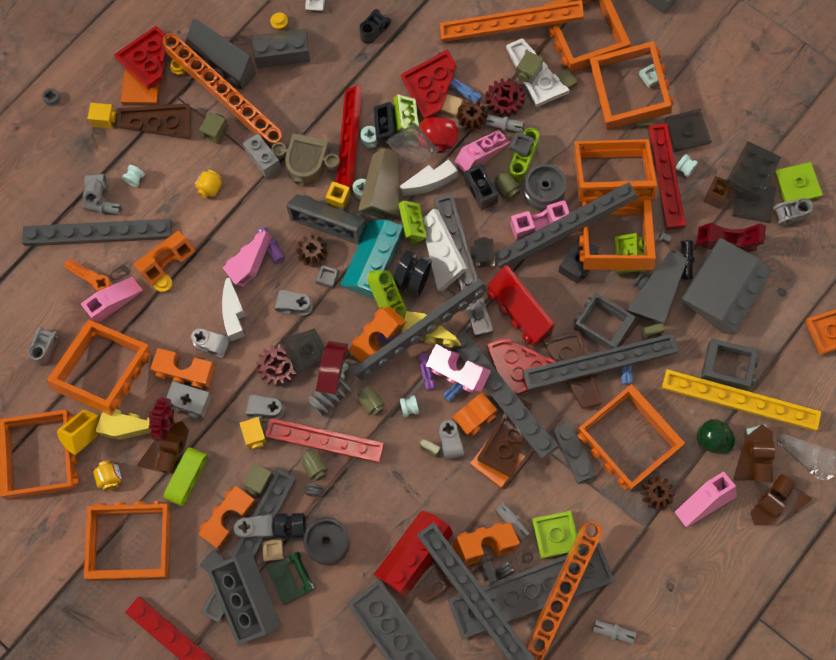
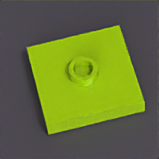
M811 162L775 170L774 175L784 202L801 198L813 200L823 196Z
M572 511L532 518L541 559L569 553L577 536Z

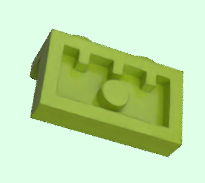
M396 95L393 100L397 131L405 132L406 138L410 139L418 133L419 129L415 98Z
M404 200L398 203L406 238H410L411 244H417L427 238L419 203Z
M637 233L615 236V255H643L644 241ZM616 270L618 274L636 271L641 274L644 272V270Z

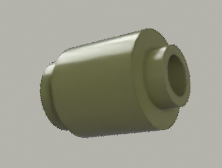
M502 172L496 176L495 185L505 198L507 197L509 200H512L520 194V186L509 172Z
M370 386L365 387L357 394L359 402L368 415L373 414L376 416L384 410L382 408L385 405L375 389H372Z
M311 450L301 457V464L311 480L315 479L318 481L326 476L328 469L319 453Z

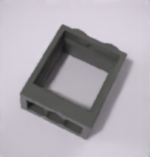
M595 293L593 298L589 297L585 302L584 307L586 309L584 312H579L574 319L576 323L574 330H580L581 334L608 350L618 347L633 324L635 316ZM595 305L623 321L611 341L583 325Z
M711 338L707 345L701 379L747 391L755 383L756 375L753 372L754 367L757 368L759 363L758 349ZM717 349L749 357L745 380L713 372Z

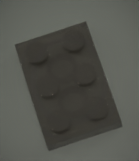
M747 141L725 184L760 200L781 157Z

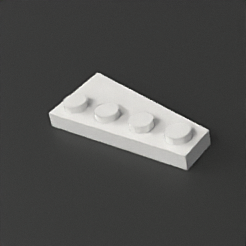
M523 38L506 45V49L515 67L518 66L527 50L536 54ZM544 61L543 67L532 84L524 82L536 107L569 94L570 91L566 85L564 86L560 82L556 74H553L548 69Z
M432 209L423 218L427 235L425 239L429 257L432 259V269L437 291L442 292L468 269L439 211Z

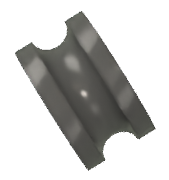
M53 88L46 89L42 94V98L48 106H55L60 101V95ZM53 94V100L50 101L47 97H50L49 95Z
M644 272L638 276L633 284L639 290L643 288L650 278L649 276L646 277Z
M306 484L307 491H305V495L322 497V485Z
M509 561L497 568L495 572L500 574L499 578L501 580L514 572L515 568L511 567V562Z

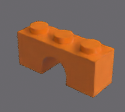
M178 230L133 265L151 286L165 275L163 269L169 262L173 260L182 262L192 255L195 249Z
M391 306L379 308L375 312V318L372 322H368L363 327L364 332L352 341V347L349 351L360 363L381 349L377 342L379 332L386 338L394 337L407 323Z
M157 348L150 368L156 378L162 380L170 378L180 384H184V382L189 383L191 387L202 390L203 387L209 389L216 368L213 362L194 357L191 366L181 370L177 367L179 356L176 352Z
M236 485L233 489L230 488L224 495L225 500L221 505L215 506L211 518L208 521L205 520L199 528L200 532L198 534L220 551L233 535L225 528L224 522L226 517L232 513H237L246 518L257 503Z
M500 522L491 528L485 529V527H481L473 533H460L456 536L451 546L465 566L480 561L484 555L481 545L491 547L496 557L513 553L520 545V542L511 522L505 524Z

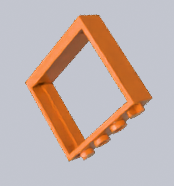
M556 0V1H553V2L544 4V6L554 5V4H560V3H566V2H572V1H578V0ZM582 0V4L593 0ZM597 0L617 44L573 58L559 25H548L549 36L554 38L555 49L557 53L560 52L562 65L568 68L570 72L591 66L589 58L631 46L611 0Z
M654 41L589 58L607 130L672 113L674 100L672 95H668L667 90H670L668 79H664L663 74L666 73L664 63L659 62L661 53L659 47H655ZM651 54L664 102L612 116L599 67Z
M649 139L575 141L574 163L579 201H594L630 182L637 195V200L655 199L657 182ZM642 157L646 181L584 182L582 158Z
M651 199L635 200L609 214L642 215L645 255H590L588 226L579 230V232H582V235H579V247H583V250H580V262H583L584 270H654L656 256ZM582 201V207L592 201Z
M88 319L48 377V385L53 391L112 416L116 408L120 407L123 397L130 392L134 380L139 378L143 366L149 362L148 358L151 355L149 345ZM96 335L137 352L106 400L65 382Z
M632 384L577 430L579 440L584 445L587 443L591 448L590 452L596 459L600 458L605 464V470L611 475L614 474L618 479L617 483L624 490L627 489L629 492L685 445V442ZM627 398L672 447L632 482L587 432Z
M65 409L0 419V497L8 500L77 489L79 475L76 472L75 464L78 463L77 454H72L66 448L67 483L14 490L11 428L63 421L64 425L74 417L72 413Z
M137 501L133 505H126L125 502H114L112 506H106V503L87 506L84 579L87 581L169 579L171 507L165 504V502L154 501L153 504ZM163 513L161 569L96 571L98 515Z

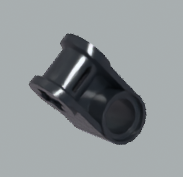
M378 9L373 10L360 24L361 41L365 44L373 43L388 29L391 19L380 14Z

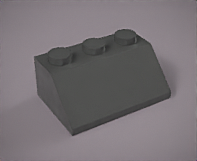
M306 29L253 35V51L257 68L310 61Z

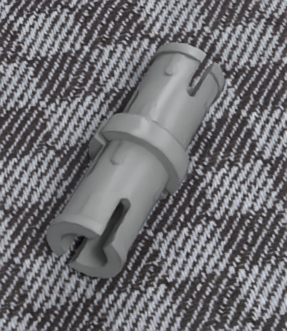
M488 115L487 120L490 121L486 122V126L501 128L502 131L523 132L524 121L512 120L506 116L502 118Z
M101 199L96 205H89L87 202L83 203V210L98 211L100 214L112 213L121 215L119 210H122V204L107 202L105 199Z
M505 502L495 509L505 523L511 522L520 542L530 534L519 521L518 515L515 516Z
M596 619L594 625L600 626L602 629L593 627L594 633L609 636L611 640L618 639L631 645L634 644L635 639L629 638L627 635L636 637L635 631L620 628L615 623L611 625Z

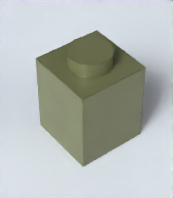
M527 50L516 67V76L521 81L532 84L543 67V58Z
M209 112L199 131L202 138L219 144L228 125L223 115Z
M254 463L243 482V486L247 488V493L255 497L257 494L263 496L274 475L271 471Z

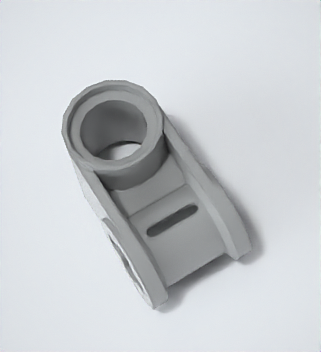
M801 198L775 205L773 210L777 212L779 218L778 225L785 226L807 219L813 209V204L809 199ZM799 207H803L806 212L800 211Z
M280 290L274 310L284 314L307 316L312 312L313 305L305 294Z
M38 327L28 350L29 357L37 365L43 366L49 363L59 341V332H50L43 327ZM39 352H43L40 357L36 358Z
M200 328L194 330L191 334V340L196 349L219 358L224 357L230 342L228 337Z
M249 395L246 416L278 420L284 416L285 408L278 399Z
M451 420L443 421L440 425L439 435L444 460L464 456L456 423ZM445 427H449V429L452 430L451 434L443 432L445 431Z
M272 515L241 518L234 525V532L242 538L274 536ZM242 523L249 527L245 533L238 528Z

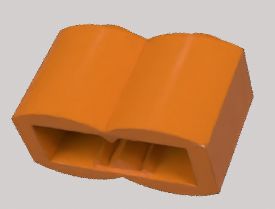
M482 392L452 417V420L467 437L470 435L474 437L482 430L481 426L484 423L490 424L497 417L495 415L497 409Z

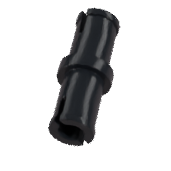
M683 240L681 241V253L688 259L681 279L689 280L693 279V263L695 262L693 257V241Z

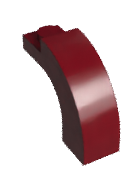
M708 223L698 227L696 245L712 250L718 239L722 238L746 252L756 251L758 245L764 244L766 225L759 223L745 229H728Z
M328 341L319 369L316 386L317 392L338 393L342 368L345 360L349 357L348 344Z

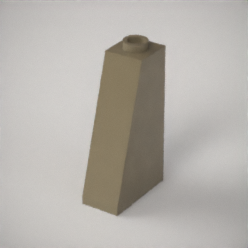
M381 149L372 155L359 211L383 220H390L399 216V154L392 152L390 149Z

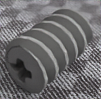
M340 378L337 394L315 391L314 395L316 398L309 396L308 400L313 409L323 417L322 410L328 413V405L332 408L335 407L333 400L339 403V395L345 398L346 394L344 391L347 390L350 393L352 391Z

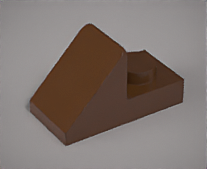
M715 176L704 202L721 209L732 186V182Z

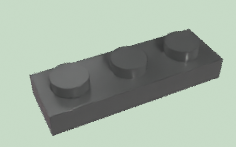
M569 422L553 429V434L577 484L595 477L596 473L572 423Z

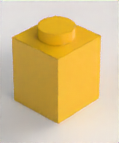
M90 103L87 120L92 127L113 129L114 122H117V112L112 104Z
M332 181L325 197L326 202L332 207L346 209L351 198L350 187Z
M259 417L240 423L246 446L249 449H260L264 446L263 444L268 443Z

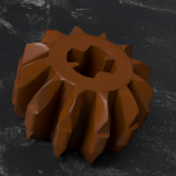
M470 100L469 104L464 102L463 107L459 106L456 119L459 120V126L464 125V130L471 128L473 132L475 127L480 130L481 125L486 124L487 112H485L484 105L480 106L479 101L473 104V101Z
M311 235L310 239L304 236V242H299L300 248L296 249L297 254H299V261H303L305 266L310 263L311 267H314L316 262L321 266V260H326L327 256L325 254L329 253L328 248H326V241H322L320 236L316 239L314 235Z
M657 476L655 481L650 477L648 483H643L642 486L646 490H641L640 494L646 496L642 499V502H650L647 506L648 508H651L654 504L656 511L660 509V506L665 510L667 503H673L670 497H674L675 492L669 490L674 486L672 484L666 485L668 479L665 478L661 482L660 476ZM656 489L662 494L659 498L654 493Z

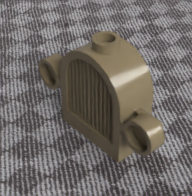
M293 133L288 149L281 142L273 144L271 151L278 159L285 158L290 177L294 180L295 184L300 186L318 180L324 171V167L329 170H336L340 166L339 157L336 154L328 155L330 150L328 140Z

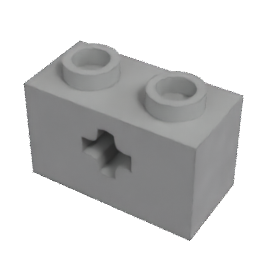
M258 133L243 143L247 155L266 179L281 170L278 158Z
M172 381L166 397L171 399V403H173L171 409H174V413L179 414L182 411L193 419H198V417L205 418L212 400L209 392Z

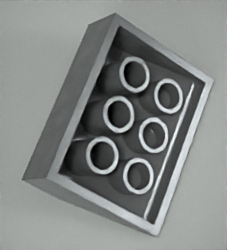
M719 238L681 300L723 334L736 332L773 270L759 258Z

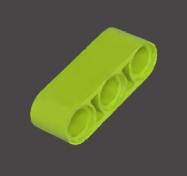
M527 128L523 132V134L534 138L528 156L523 157L515 153L510 164L509 173L516 182L524 180L538 147L539 132L535 128ZM520 169L522 172L516 173L514 170Z
M387 270L370 271L367 280L378 307L385 308L391 306L405 319L406 308L392 274Z
M188 447L164 492L163 498L182 507L194 488L207 462L208 455Z

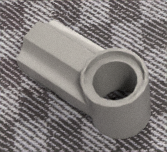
M105 174L85 175L83 199L89 205H96L101 198L102 191L107 189Z

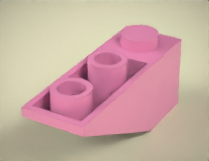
M497 130L462 147L455 163L463 172L479 164L483 166L511 142L500 130Z
M265 230L259 232L251 243L244 245L235 257L227 260L223 269L235 285L244 287L257 275L272 238L270 233Z
M130 277L96 292L82 302L81 305L92 320L99 324L142 293L143 289L133 277Z
M722 472L707 481L675 511V514L687 528L737 497L736 486L726 473Z

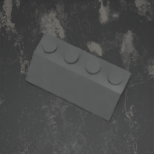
M197 19L192 21L185 44L220 76L227 78L230 84L243 89L256 75L251 56Z
M297 194L286 205L291 221L359 245L367 227V221L363 215L349 213L342 207H332L325 201H315L308 195L301 196Z
M251 550L207 568L237 645L266 635L281 627Z

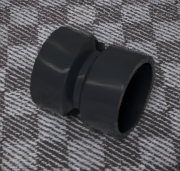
M287 513L275 514L276 540L288 539L290 536L293 539H304L306 531L304 513H292L291 516Z

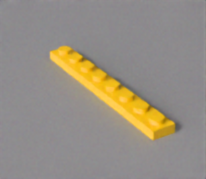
M667 369L665 371L662 390L815 432L818 430L821 411Z

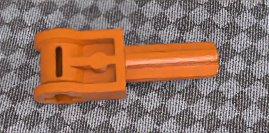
M72 259L66 260L64 268L83 279L97 291L113 285L107 276L98 275Z

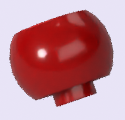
M425 118L419 126L418 138L423 147L429 148V152L445 153V149H451L455 145L458 138V129L453 120Z

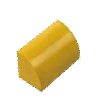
M83 409L57 430V435L62 445L74 455L79 453L99 436L96 432L99 415Z

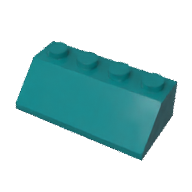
M386 219L369 220L340 286L375 299L368 284V274L372 270H389L404 235L403 226Z

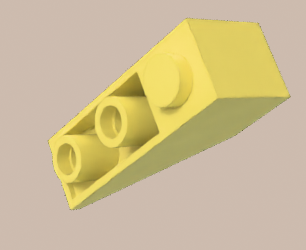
M406 311L404 320L407 323L402 327L401 333L427 315ZM441 325L433 333L426 334L421 338V341L429 345L439 343L449 348L461 346L457 337Z
M116 409L112 416L102 412L96 432L100 436L123 440L149 434L151 429H149V418L146 420L140 419L139 415L133 413L124 415L121 414L120 410Z

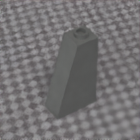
M677 251L669 252L631 302L627 312L657 324H664L688 258H685L684 254Z

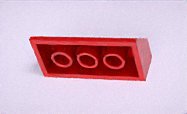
M504 266L488 283L487 294L492 301H497L502 314L508 315L513 328L520 330L527 345L531 344L535 348L542 343L543 339L549 338L552 335L555 324L509 266Z
M422 510L373 574L404 598L407 597L434 560L416 535L433 522L447 541L453 534L452 529L447 523L435 515Z

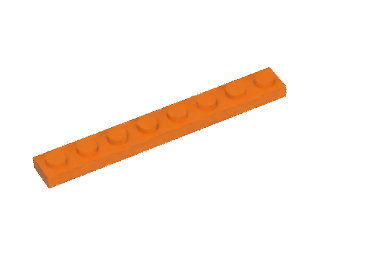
M582 0L442 22L440 23L442 42L584 20Z

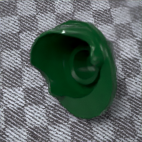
M718 419L708 420L697 431L698 443L711 453H728L735 445L733 431Z

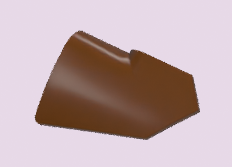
M183 421L175 423L163 441L154 440L137 465L149 470L173 474L178 455L183 452L189 433Z
M763 424L745 437L733 480L773 481V460L775 457L773 432Z
M780 474L771 489L762 495L750 512L754 525H777L811 501L812 498L795 488L796 484L792 479Z

